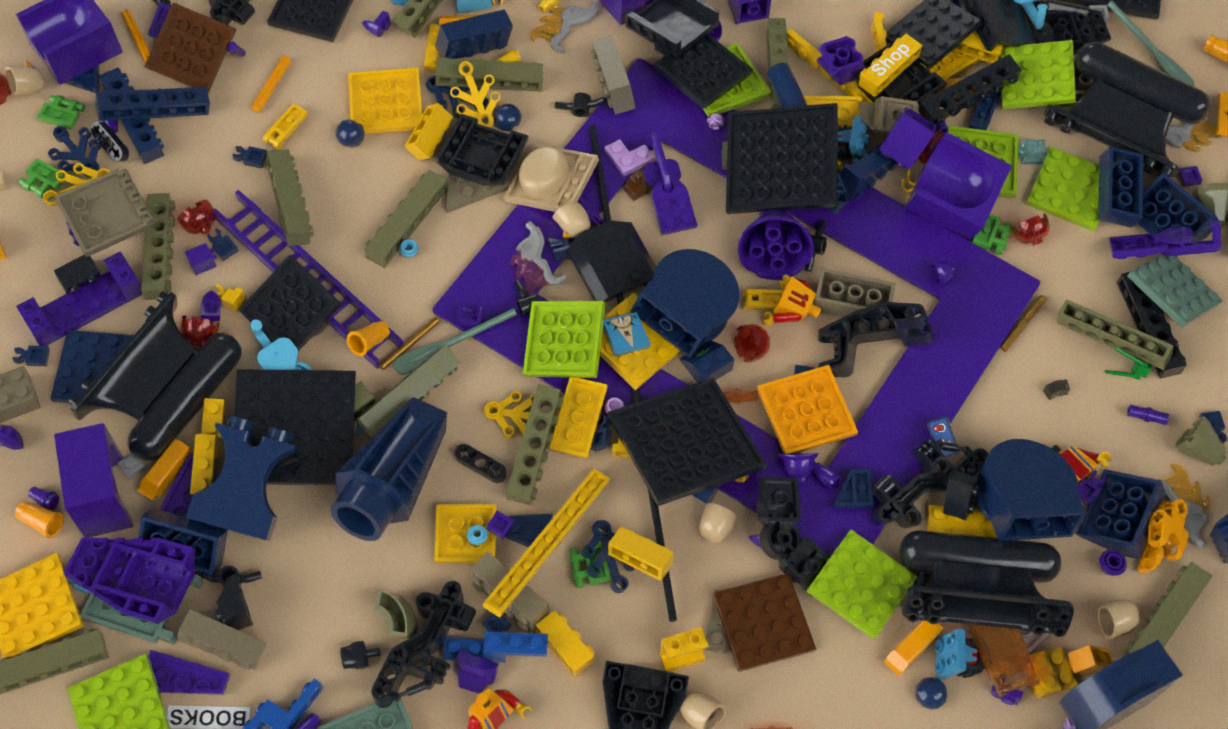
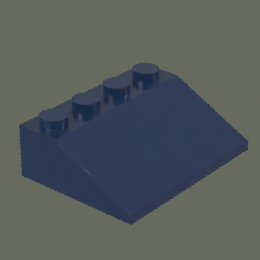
M1163 172L1143 191L1142 219L1137 224L1149 234H1158L1168 228L1189 227L1194 234L1195 240L1193 242H1199L1212 233V227L1209 226V223L1213 220H1218V218Z
M1104 469L1100 480L1105 476V483L1099 487L1101 489L1100 493L1088 506L1077 535L1108 550H1117L1124 556L1140 559L1148 539L1150 517L1153 512L1159 509V504L1163 501L1166 494L1162 481Z

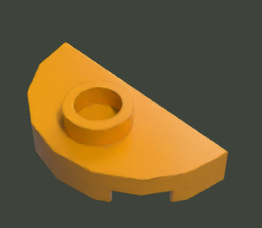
M1147 539L1137 569L1140 574L1154 570L1161 563L1164 556L1163 547L1153 548Z

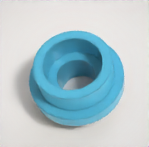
M411 239L404 240L400 245V253L405 257L415 256L418 253L417 243Z
M480 525L472 526L467 532L468 541L473 545L483 544L487 540L486 529ZM480 532L481 535L479 537H475L474 533Z

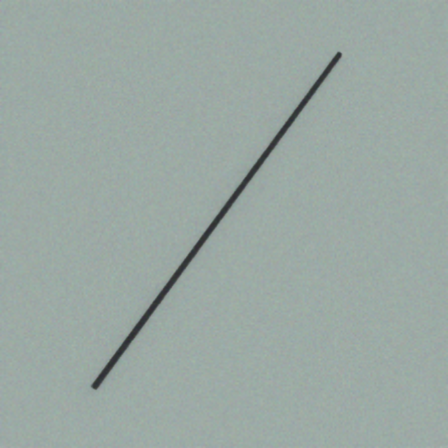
M591 125L589 126L592 150L593 154L598 155L599 158L595 168L604 223L611 221L604 172L596 126ZM624 294L616 296L618 305L624 301ZM631 387L633 402H640L639 388L634 390ZM648 489L656 543L665 547L659 506H657ZM668 570L662 580L669 622L677 621Z

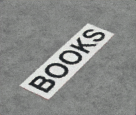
M168 705L167 719L170 728L242 729L243 725L250 719L251 707Z

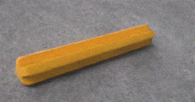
M126 9L121 12L122 18L146 64L151 52L130 10Z
M283 55L251 105L254 112H261L290 65L291 58L289 56Z

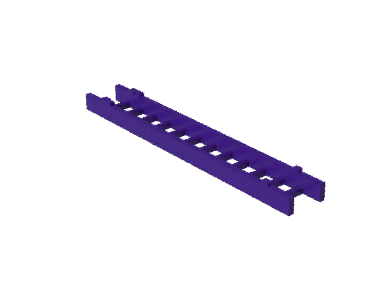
M237 190L235 192L237 200L246 208L232 219H226L214 208L212 210L213 217L269 270L274 272L279 266L271 259L287 246L284 231L262 212L253 201H250L240 190ZM250 212L258 218L242 232L235 226L236 223ZM261 224L270 229L269 232L255 243H252L246 237ZM276 235L283 242L265 255L259 247ZM300 245L288 246L295 252L292 256L296 260L300 257L307 263L304 267L307 271L313 269L320 275L317 278L320 283L325 280L333 287L329 292L333 295L338 292L345 298L341 302L342 305L326 321L345 340L349 333L346 329L362 315L371 323L383 321ZM349 304L353 305L358 311L342 325L333 318ZM390 328V335L363 356L376 369L379 368L380 362L372 353L388 339L398 348L403 344V340Z

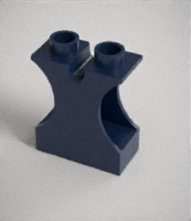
M229 416L227 426L219 423L215 424V428L223 438L226 449L223 470L212 485L193 494L186 518L259 539L271 540L277 516L272 511L267 499L268 478L272 469L280 460L292 453L298 452L299 448L290 444L292 433L272 427L268 428L266 437L262 436L260 443L257 446H253L252 439L254 435L250 433L253 422Z

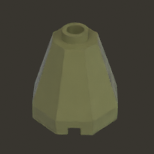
M1228 183L1207 184L1206 189L1200 186L1192 192V196L1217 216L1218 220L1221 221L1220 227L1222 228L1228 222Z
M1204 416L1192 424L1194 427L1185 430L1176 442L1177 446L1175 448L1181 453L1211 466L1215 464L1220 465L1227 458L1225 456L1227 450L1210 421Z

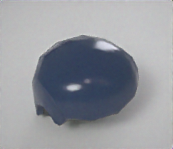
M513 104L501 105L494 114V124L498 129L510 132L515 126H519L522 114L519 108Z
M347 119L340 122L335 134L339 143L354 148L363 142L365 132L361 124Z
M934 677L924 678L916 685V699L927 709H938L946 703L947 688L940 679Z

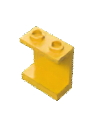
M702 627L661 640L659 655L665 671L672 672L705 661L702 649L709 646Z

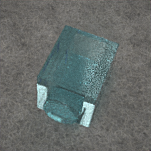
M1023 139L1021 146L1018 147V157L1021 159V164H1043L1047 155L1045 139Z

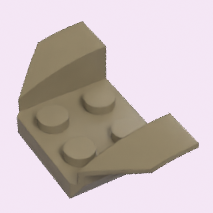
M881 96L876 99L874 104L860 102L859 116H861L863 123L873 132L888 134L905 106L920 114L919 104L917 101Z

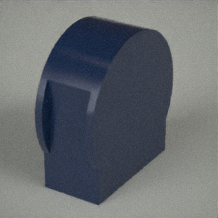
M696 249L677 250L668 254L659 262L653 277L640 292L630 312H637L640 320L691 358L702 344L714 340L721 334L727 321L734 314L740 298L738 282L729 267L712 254Z
M1011 439L997 444L990 451L977 476L979 492L977 497H975L976 503L985 517L991 521L999 541L1072 537L1086 515L1085 508L1078 495V481L1074 470L1059 453L1041 443L1026 439Z
M1156 640L1092 675L1067 693L1059 701V704L1076 729H1108L1148 705L1181 678L1183 674L1161 643Z

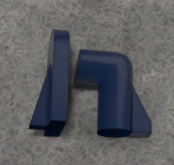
M567 238L548 239L550 249L553 250L554 261L570 258L566 251L570 246V241Z

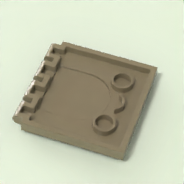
M116 169L55 196L85 257H89L150 229L149 225L154 223L151 213L147 210L145 202L126 169L121 171Z

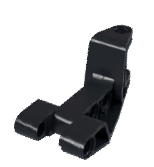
M885 302L857 310L818 330V341L835 344V359L819 363L818 368L829 365L834 377H849L854 370L857 345L861 343L900 339L905 347L930 344L933 342L935 335L931 325L928 323L924 307L916 303Z

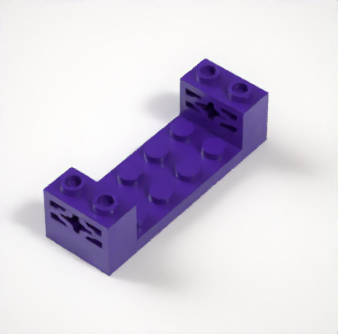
M121 251L103 260L108 269L107 273L99 276V280L90 285L88 283L82 285L79 291L73 294L69 292L42 307H39L34 297L16 306L39 346H48L66 336L68 330L76 331L143 295L141 284Z

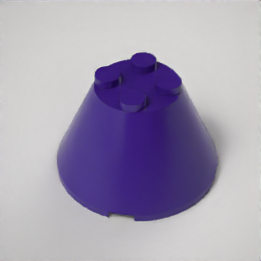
M787 210L761 212L759 217L744 230L738 243V255L743 266L748 271L751 270L758 274V277L768 280H782L784 275L793 277L800 273L802 268L811 261L814 249L809 231L793 218Z

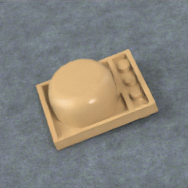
M533 143L505 193L504 200L508 203L556 212L560 207L569 202H578L599 161L598 155L557 148L553 145L545 146Z

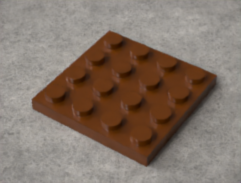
M173 2L145 67L189 87H206L209 94L236 29Z
M788 574L717 591L712 594L738 672L815 652L816 646L793 582Z

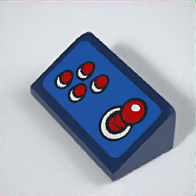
M947 415L927 422L933 442L940 440L946 443L957 444ZM941 450L946 457L960 453L959 450L957 452Z

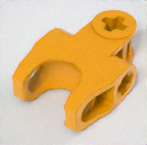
M1175 499L1171 502L1162 501L1159 504V509L1153 512L1149 521L1148 542L1153 548L1164 546V556L1168 561L1179 560L1182 557L1189 538V532L1184 528L1188 508L1183 499ZM1157 535L1160 536L1157 541H1154ZM1177 546L1178 549L1176 553L1171 555L1173 547Z

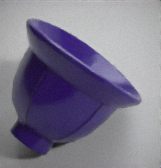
M777 453V455L783 460L788 475L798 478V482L807 481L806 477L813 470L814 460L819 453H797L794 455Z

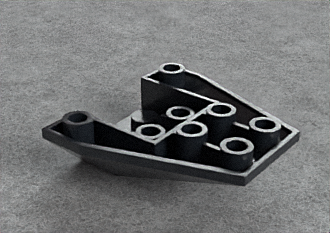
M1052 0L1032 2L1037 11V6L1040 4L1048 6L1041 29H1036L1031 21V29L1039 43L1073 40L1074 54H1077L1081 46L1088 42L1105 43L1111 40L1101 11Z
M606 660L602 683L609 729H669L686 697L689 676Z

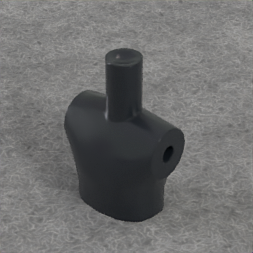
M364 641L353 642L346 647H341L340 655L343 669L359 670L369 667L368 658L381 656L380 648L366 650Z

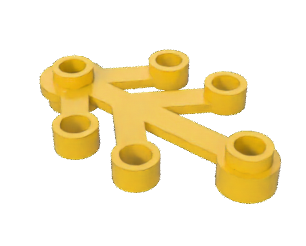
M464 61L459 65V72L462 76H465L472 96L462 92L458 87H453L450 90V94L453 98H460L475 105L478 113L468 109L465 104L457 106V113L478 119V124L490 128L494 123L492 112L496 103L500 101L501 95L499 92H492L490 94L491 100L485 110L483 101L490 86L494 84V77L486 75L484 77V84L480 92H478L472 76L473 66L470 62ZM468 66L469 72H463V67ZM491 77L493 79L492 83H487L486 78ZM454 89H457L459 91V94L457 96H454L452 94V91ZM498 94L499 99L493 100L492 95ZM464 106L465 112H459V107ZM487 117L488 122L482 123L481 119Z
M76 163L73 166L76 175L85 174L93 177L89 180H84L67 174L64 170H59L56 173V178L59 182H69L75 185L59 192L48 190L44 193L43 200L48 206H56L58 204L56 199L54 202H49V198H55L59 194L111 171L106 168L96 171L85 167L81 163ZM82 167L83 169L82 171L78 172L76 171V168ZM60 174L65 175L63 179L58 178Z
M513 391L509 397L499 403L495 401L487 403L484 407V415L487 419L495 420L503 430V436L507 439L514 437L515 430L507 424L503 417L511 418L521 431L523 437L526 427L523 420H528L530 413L524 411L532 406V399H534L535 394H532L528 400L512 410L505 409L512 403L519 404L522 401V394L519 391ZM519 396V399L515 400L513 397ZM491 410L497 411L494 414L490 413ZM507 430H511V431H512L511 434H506L505 432H506Z

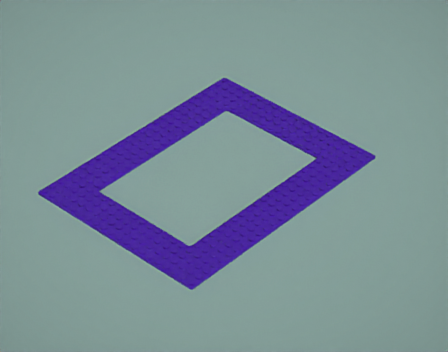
M639 58L626 72L636 109L615 115L613 108H609L608 102L598 106L564 148L593 154L589 126H596L608 203L611 202L634 172L623 177L606 154L605 147L620 139L629 152L644 144L648 148L653 132L659 134L661 142L727 179V170H722L721 151L723 142H728L729 112L736 111L730 110L719 114L724 118L723 128L718 130L710 128L707 122L709 117L698 104L654 70L652 64ZM595 168L581 196L600 215L603 211ZM873 187L871 189L867 188L860 198L856 197L852 202L848 201L843 210L838 214L830 212L827 207L787 210L791 216L814 229H817L821 220H826L827 226L823 234L939 300L928 317V323L931 325L935 335L933 342L927 345L909 346L856 424L858 434L846 439L828 468L838 472L842 478L839 485L833 490L826 488L812 471L806 477L807 481L798 482L801 519L795 525L800 532L801 538H811L829 558L850 529L873 545L886 525H876L871 519V512L880 504L874 494L872 509H834L835 501L850 470L871 469L872 486L886 474L892 476L899 485H902L909 477L919 474L923 467L915 458L913 450L918 448L920 444H923L925 439L933 441L927 422L947 415L951 424L1040 285L1038 279L952 231L904 208L905 205ZM517 205L432 310L435 315L465 332L473 327L456 324L458 304L476 308L481 305L484 309V318L481 323L514 308L517 313L516 316L472 337L523 368L530 315L524 317L521 315L516 299L521 298L514 283L520 280L528 295L535 293L539 301L548 300L538 294L546 283L544 272L533 263L523 261L521 252H518L516 248L521 241L530 236V230L526 227V224L531 221L536 227L540 228L543 234L544 248L541 258L547 261L553 275L564 259L554 261L553 250L550 249L548 239H562L563 230L552 218L555 212ZM572 237L567 238L570 241V244L575 240V238ZM936 260L951 263L955 270L952 279L944 285L937 284L931 273V265ZM601 356L599 357L597 378L577 377L608 385L600 414L602 418L608 416L605 411V404L611 398L620 399L624 403V407L634 404L631 386ZM660 369L639 387L641 401L689 385ZM570 377L537 378L553 388L560 389L561 393L565 394ZM737 415L767 463V467L764 470L750 474L745 482L733 480L721 484L719 490L757 513L756 500L760 499L758 479L761 477H793L788 475L783 460L777 455V453H783L778 439Z

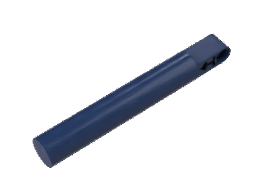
M779 63L768 70V79L782 108L807 105L789 64ZM839 172L837 207H827L834 214L840 213L849 201V195Z

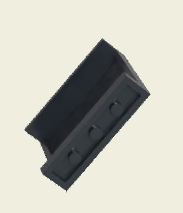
M654 0L638 13H634L631 10L625 13V26L673 56L678 57L719 26V11L700 0Z
M961 0L965 10L981 20L982 25L976 31L986 51H992L998 44L1020 47L1022 45L1039 43L1019 4L1014 0Z

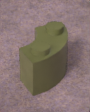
M379 589L374 609L385 616L388 624V634L404 638H410L417 634L416 616L408 602L395 593Z

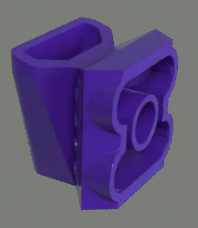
M848 36L826 42L819 48L822 56L817 59L818 64L838 85L853 82L856 73L865 67L862 61L863 55L855 48V41Z

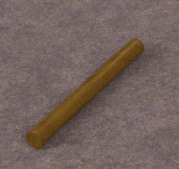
M1040 295L1000 347L1002 351L1006 352L1045 303L1047 298L1044 295Z
M434 317L382 361L379 367L385 370L439 324V319Z

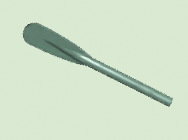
M1113 1L1107 5L1149 49L1166 74L1194 86L1193 79L1176 62L1160 51Z
M513 308L446 341L429 344L406 353L395 360L394 368L399 374H408L441 346L447 345L451 347L516 316L517 313Z

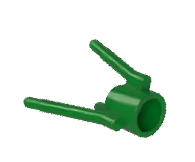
M1114 347V350L1134 361L1131 369L1134 373L1106 370V374L1132 377L1137 380L1141 376L1144 378L1148 376L1151 364L1139 360L1118 347Z

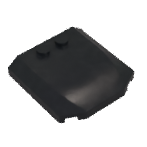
M895 41L863 61L865 67L859 70L855 76L858 88L873 103L882 96L917 101L920 105L922 101L932 97L947 85L936 72L931 74L916 59L876 97L860 87L859 75L862 70L868 69L875 58L879 59L884 50L891 48Z
M461 114L437 156V163L453 176L484 186L504 185L528 141V135L511 130L510 134L480 125L478 124V119Z
M609 221L584 231L575 238L566 250L593 301H604L606 303L620 294L642 285L644 287L647 286L656 269L655 263L632 222Z

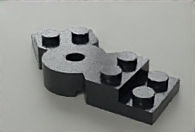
M761 477L758 479L760 499L756 500L758 521L763 525L759 535L760 546L768 557L779 560L780 570L784 574H788L793 583L798 582L807 591L830 558L811 538H801L800 532L795 525L801 519L798 478ZM779 535L782 537L783 543L780 541Z

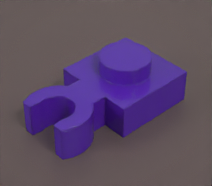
M1096 470L1091 473L1090 481L1084 478L1078 485L1079 498L1087 506H1090L1101 491L1099 487L1106 480L1105 476L1101 480L1095 479Z

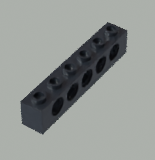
M1009 54L922 101L919 113L930 122L940 125L946 118L959 114L962 109H969L975 102L987 99L991 93H998L1006 85L1016 83L1022 70Z
M1130 272L1122 273L1117 281V285L1137 329L1157 339L1161 338L1162 341L1173 345V354L1165 369L1162 370L1155 367L1159 378L1181 374L1187 366L1186 358L1180 352L1179 343L1171 332V326L1164 317V311L1127 277Z

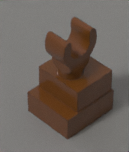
M638 171V175L635 177L631 175L630 180L625 182L624 191L633 201L649 192L648 187L642 182L644 175L640 171Z

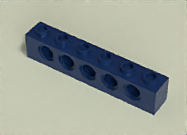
M119 67L99 75L106 92L134 90L133 86H128V83H130L126 73H121ZM150 118L121 120L144 164L164 156L162 151L165 148L161 138H156L155 135L158 134L154 125H149L148 123Z
M206 87L96 92L95 94L98 121L209 115L210 101Z

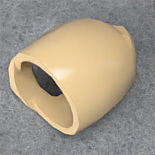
M25 61L24 68L5 66L8 85L13 95H32L42 88L44 84L43 74L36 67H33L30 62Z
M577 201L563 205L552 217L562 228L563 238H576L580 233L590 228L589 216L584 207Z
M714 503L706 504L699 526L702 537L708 540L709 543L717 544L722 542L730 534L735 524L736 515L721 505Z
M1114 600L1105 603L1098 609V621L1104 638L1112 639L1123 633L1128 635L1138 625L1140 621L1139 611L1132 601ZM1114 623V632L1112 633L1109 625Z
M702 692L690 694L680 706L682 716L695 729H714L726 716L725 706ZM718 709L716 715L712 719H708L711 713Z

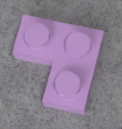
M620 139L605 147L606 154L623 177L646 166L648 163L654 162V156L645 144L631 152L628 151Z

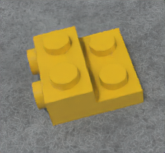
M1062 647L1047 652L1044 650L1025 656L1022 660V669L1029 676L1031 690L1037 695L1038 700L1078 686Z

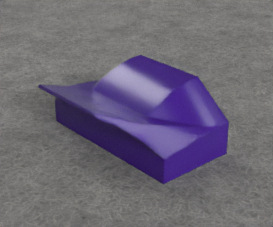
M459 651L455 663L459 687L480 694L488 685L494 683L499 663Z

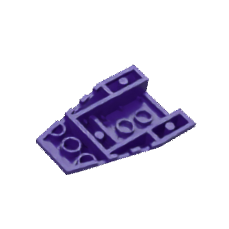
M81 538L63 574L122 614L159 624L176 614L194 578L195 549L161 538H152V540H144L143 538H135L134 540H125L124 538Z

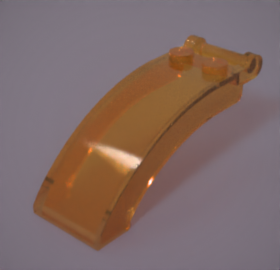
M967 624L983 659L990 681H993L997 694L1000 697L1007 695V692L1040 684L1039 677L1035 673L1019 629ZM1026 671V678L1006 684L1002 682L1001 678Z

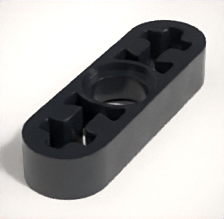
M94 122L91 126L92 136L100 142L108 155L115 162L127 161L129 150L107 123ZM109 138H111V146L108 143Z
M461 444L456 448V460L462 465L494 483H501L505 480L506 468L501 463L467 444ZM460 452H468V456L464 455L463 457H461ZM479 459L486 461V465L482 468L475 465ZM501 470V475L494 476L493 471Z

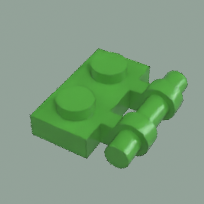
M50 95L49 101L52 104L45 102L37 117L40 121L72 130L80 117L77 110L84 111L85 105L77 100H67L60 95Z
M38 158L26 170L27 175L30 177L27 180L24 178L19 180V184L25 190L35 192L42 199L46 191L50 188L57 191L63 183L59 182L56 178V173L59 170ZM60 174L58 178L63 179L65 175ZM37 181L43 183L40 187L35 185Z
M990 214L984 228L975 235L972 243L988 251L991 245L996 247L995 254L1002 255L1003 250L1007 247V238L1010 237L1012 232V223L1005 222L1004 225L999 224L1001 218ZM996 232L1000 233V238L994 237Z
M601 542L594 548L595 553L590 559L584 558L581 553L578 554L576 547L569 549V562L573 567L572 579L575 581L576 588L584 587L583 580L589 578L590 586L610 583L606 559L600 567V573L596 577H590L587 570L581 571L580 562L586 561L587 569L594 563L603 548ZM591 568L593 572H597L596 569Z

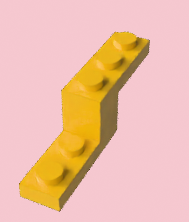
M204 398L201 434L195 435L190 494L192 495L213 484L215 459H221L222 436L215 428V424L224 425L226 403L224 399Z

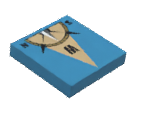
M637 312L604 319L603 330L614 356L647 349L651 346Z

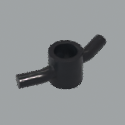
M579 92L574 95L573 102L571 103L555 101V108L571 110L572 114L577 117H586L589 115L591 107L607 103V99L603 96L591 100L590 95Z
M821 220L815 235H811L814 249L811 261L805 266V271L812 272L816 254L824 255L826 251L827 238L822 236L827 226L826 220Z
M518 280L514 285L521 298L516 299L521 315L524 317L530 315L532 301L539 300L535 293L528 295L522 282Z
M230 565L223 567L219 574L211 575L200 571L198 573L202 579L221 583L223 588L227 584L226 578L232 575H236L240 586L242 583H250L263 578L261 571L240 575L238 570Z

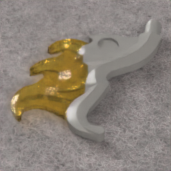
M594 1L588 9L571 5L567 6V10L562 7L551 8L549 12L555 14L547 15L540 19V22L546 23L532 30V42H534L535 38L542 37L551 43L554 50L564 53V48L559 46L560 41L570 33L572 26L582 25L592 20L598 13L599 2Z
M1206 117L1200 123L1193 125L1185 123L1184 126L1170 125L1166 141L1175 147L1180 148L1183 145L1186 149L1196 152L1200 151V147L1195 145L1209 146L1212 142L1207 141V138H1220L1222 136L1216 134L1217 128Z
M1171 464V467L1175 470V475L1167 480H1161L1166 493L1165 496L1169 502L1175 499H1183L1186 502L1188 513L1184 528L1189 532V542L1191 544L1194 543L1201 549L1206 542L1198 537V532L1208 519V515L1203 514V512L1210 505L1209 496H1205V500H1202L1199 483L1196 481L1195 485L1191 486L1186 470L1178 464Z

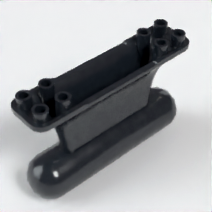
M1091 41L1081 46L1075 57V65L1080 73L1094 81L1076 103L1062 107L1048 104L1044 111V123L1053 126L1057 122L1062 125L1060 130L1066 134L1073 130L1109 147L1143 154L1144 172L1151 174L1154 169L1160 172L1158 177L1163 172L1169 177H1174L1179 167L1168 158L1166 153V137L1170 123L1173 118L1192 125L1203 121L1209 115L1211 109L1209 96L1204 91L1103 43Z
M162 291L158 295L157 301L160 304L156 308L150 305L146 309L144 315L148 318L142 327L94 381L90 379L84 381L81 389L84 390L81 396L73 394L68 401V404L72 406L70 410L77 420H82L92 411L99 409L120 411L137 419L138 423L130 431L127 438V445L135 457L144 461L156 460L163 454L171 442L178 437L204 405V398H210L242 356V348L239 342L227 333L211 335L199 349L187 341L174 321V312L178 303L177 296L172 292L167 294Z
M923 530L909 532L903 537L899 548L902 562L908 568L916 571L933 572L929 587L911 586L905 592L902 614L909 622H916L918 620L928 621L930 624L952 622L1021 629L1023 631H1033L1036 635L1043 633H1053L1057 637L1066 635V631L1069 629L1073 618L1074 606L1069 601L1044 598L1034 582H1050L1061 571L1062 559L1053 545L1024 540L999 541L998 538Z

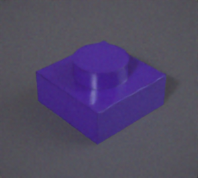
M1197 166L1184 167L1178 170L1183 187L1200 185L1203 181Z
M496 511L486 530L504 539L514 520Z

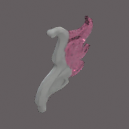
M531 221L526 224V227L530 230V236L519 243L516 248L519 253L513 255L510 261L511 268L514 264H518L516 279L518 281L520 277L525 278L524 288L528 295L534 293L538 287L548 284L557 286L566 281V276L564 275L560 278H555L547 261L541 258L544 248V237L540 228L536 227Z

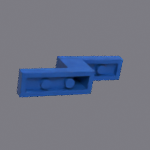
M485 632L484 639L445 638L443 660L456 661L459 651L499 663H506V655L547 657L548 634Z
M315 678L311 683L308 682L303 687L302 695L299 699H295L290 704L289 712H286L267 699L265 703L262 702L257 707L255 716L248 720L242 729H263V727L267 729H293L323 690L322 684Z

